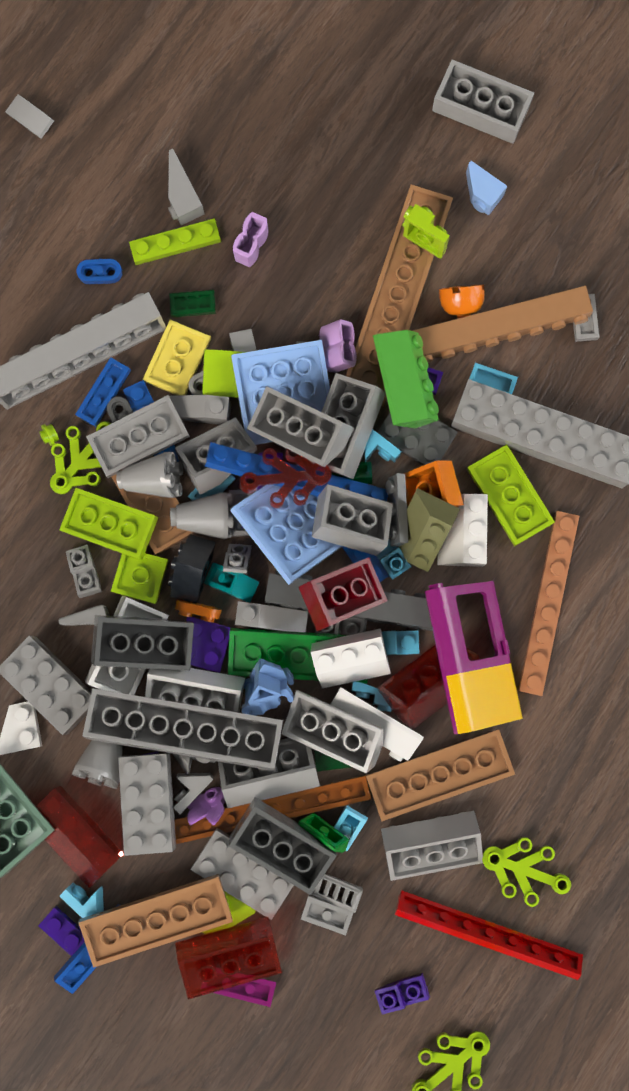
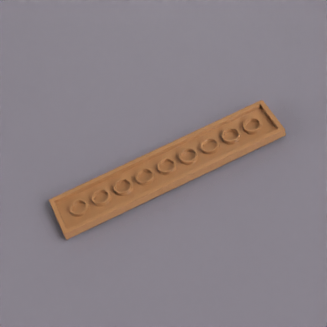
M410 185L355 347L356 364L354 367L348 368L347 377L375 385L385 392L373 335L410 329L434 258L433 254L403 236L404 214L410 205L413 207L415 204L420 207L425 206L435 215L433 225L444 228L453 197ZM386 394L381 405L382 407H384L387 398Z

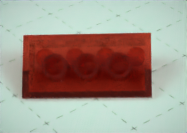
M436 644L377 687L396 716L412 729L416 728L447 704ZM466 647L470 661L480 660L479 655Z
M61 786L54 788L36 806L55 829L45 841L89 888L124 855L116 844Z
M269 917L175 943L177 961L188 999L282 973Z

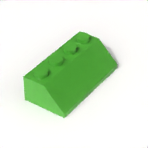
M402 330L373 335L393 425L418 428L439 421L437 415L439 409L433 398V384L428 376V362L423 355V340L419 333L411 330Z

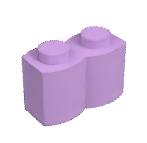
M251 212L246 217L243 224V232L237 236L233 245L236 262L251 267L256 262L259 255V247L265 243L268 237L267 218Z
M340 319L322 326L320 329V340H322L326 368L329 372L337 373L354 367L356 364V350L353 345L355 333L352 322Z

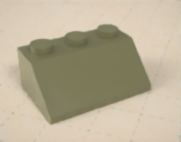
M417 488L407 508L408 543L398 546L406 561L428 572L460 509Z

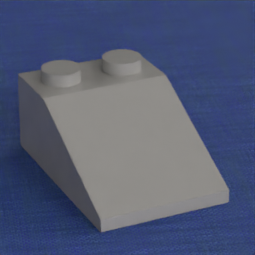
M236 417L175 447L179 462L181 461L184 471L200 495L219 486L231 475V473L205 467L210 442L249 453H254L257 450L256 445Z

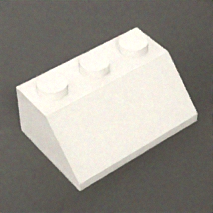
M461 494L464 505L457 507L460 510L438 552L437 565L483 567L487 564L488 494Z
M381 629L316 642L311 645V655L316 675L322 688L391 674Z

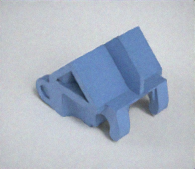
M259 658L250 673V678L244 682L245 704L242 706V713L256 716L264 714L269 709L278 708L281 702L280 696H285L288 702H293V692L287 685V681L289 685L294 684V677L288 668L282 669L277 664Z

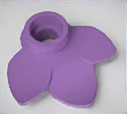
M213 787L207 790L206 793L199 794L187 807L190 809L188 813V823L190 825L205 817L212 825L219 821L225 810L223 806L225 799L220 787Z

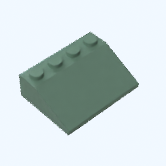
M0 764V878H2L24 860L55 829Z

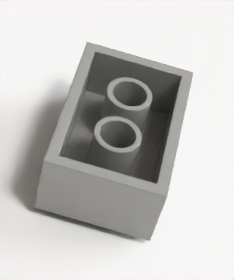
M327 484L318 495L312 537L377 556L388 546L393 504Z

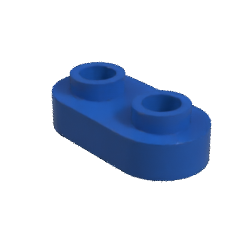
M114 259L84 260L78 264L76 269L79 279L85 284L116 283L121 279L123 273L120 264ZM110 270H114L115 273L113 275H108ZM88 271H93L91 276H86Z

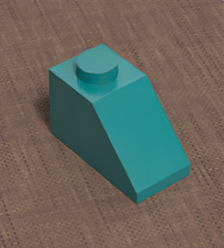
M213 562L204 584L250 603L259 582L243 573L223 572V566Z

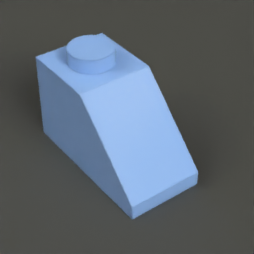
M470 161L466 171L470 201L477 211L489 215L504 196L507 185Z

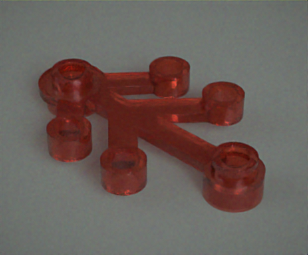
M268 448L263 452V462L272 465L282 473L260 476L251 472L245 473L241 476L240 488L243 492L250 494L254 493L258 486L285 483L278 492H274L270 497V505L273 508H281L285 498L299 481L308 480L303 489L295 491L293 496L294 503L302 506L306 504L308 496L317 485H325L329 482L331 470L327 465L323 467L317 463L313 464L299 454L292 457L289 455L291 450L287 449L286 459L290 462H296L305 469V471H296L279 459L274 449ZM271 454L274 458L267 459L265 455ZM316 471H322L324 475L319 476L316 474ZM251 478L254 482L249 484L246 482V479ZM303 495L305 499L298 500L296 496ZM278 497L281 499V502L275 503L273 498Z

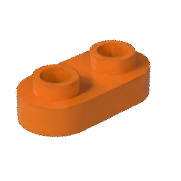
M177 599L175 609L179 610V615L192 617V614L201 616V620L207 622H214L215 619H220L222 609L200 603L193 604Z

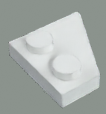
M29 702L9 705L0 735V755L41 747L42 741L36 709Z

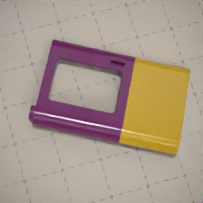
M494 581L443 587V583L429 585V590L425 591L454 734L472 732L523 719ZM481 593L483 595L495 651L494 657L475 661L468 659L456 602L457 595Z

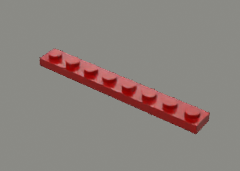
M402 890L400 892L395 911L396 916L576 980L582 974L583 954Z

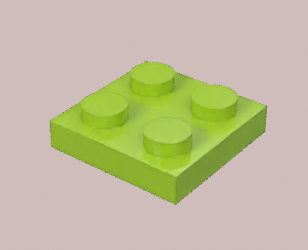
M145 553L141 561L122 554L111 592L157 604L169 560Z

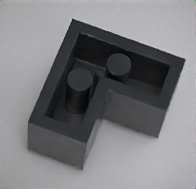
M189 534L186 542H181L178 551L179 556L175 555L171 564V569L174 570V573L171 574L168 586L171 587L170 597L197 604L204 588L206 572L213 560L216 542Z

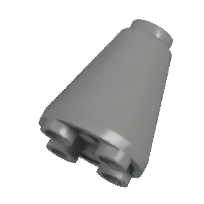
M164 452L123 468L122 471H118L116 475L117 485L119 489L129 492L166 498L182 496L180 475H183V465L181 461L177 462L174 452Z
M218 493L178 504L176 508H170V525L176 526L177 529L221 539L231 538V528H233V514H230V507L232 506L231 493Z
M91 740L75 764L72 775L82 779L88 777L87 782L101 786L102 782H104L105 786L117 789L120 782L118 758L122 757L123 745Z

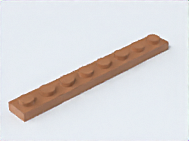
M556 511L554 516L555 523L552 525L518 689L520 692L543 696L579 521L578 515Z

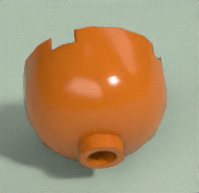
M484 284L439 289L441 306L448 314L457 315V319L471 316L470 314L478 312L483 305L485 296Z

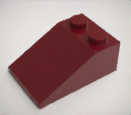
M369 557L298 587L317 631L388 601Z

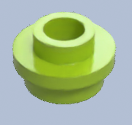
M41 425L42 431H39L43 442L53 446L59 440L53 425Z

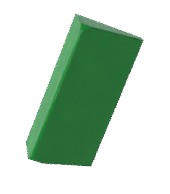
M311 813L299 821L298 825L334 852L343 853L346 851L350 839L317 814Z

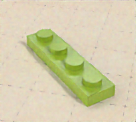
M214 218L133 240L129 244L135 265L220 243L221 239Z

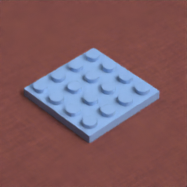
M322 340L231 355L244 430L255 445L273 442L247 429L266 386L320 412L322 411L330 390Z
M302 462L298 464V466L305 467ZM267 484L233 506L230 511L288 585H290L343 546L312 537L318 496Z

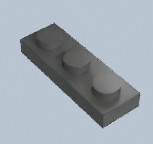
M397 473L387 478L388 481L386 482L388 502L393 504L389 531L390 546H401L408 543L405 474Z

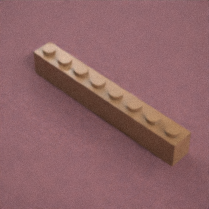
M582 286L413 331L421 336L423 340V355L427 362L430 363L433 361V358L441 356L443 359L450 358L460 351L470 353L477 350V347L480 346L493 347L498 345L499 341L507 339L509 342L516 341L522 338V335H539L549 328L559 330L569 323L582 324L588 321V317L593 313L587 288Z

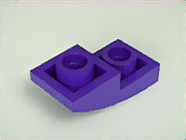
M423 973L375 989L382 1014L405 1009L406 1005L426 1001L430 998Z

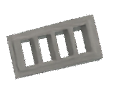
M99 605L59 618L60 620L58 621L60 625L65 626L94 625L95 615H110L107 606Z
M324 874L311 895L355 913L363 888ZM324 879L327 880L324 892L321 893L319 889ZM334 883L336 884L333 895L329 896L331 884ZM343 887L345 890L342 899H337L340 888ZM353 891L351 903L346 902L349 892Z

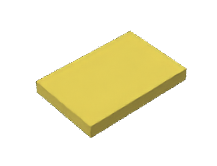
M169 320L144 375V382L177 396L187 395L189 381L199 368L204 356V349H207L211 336Z

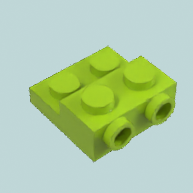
M417 204L414 207L410 205L404 214L403 236L441 259L446 252L450 235L441 226L433 225L435 215H433L429 208L425 206L420 207Z

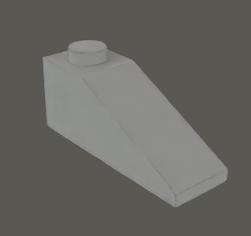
M171 149L169 150L168 191L171 206L168 207V210L173 220L178 219L182 226L205 213L176 153Z
M213 395L169 396L182 421L221 425L230 420L231 401L229 397Z
M238 601L235 625L264 630L306 632L308 611Z

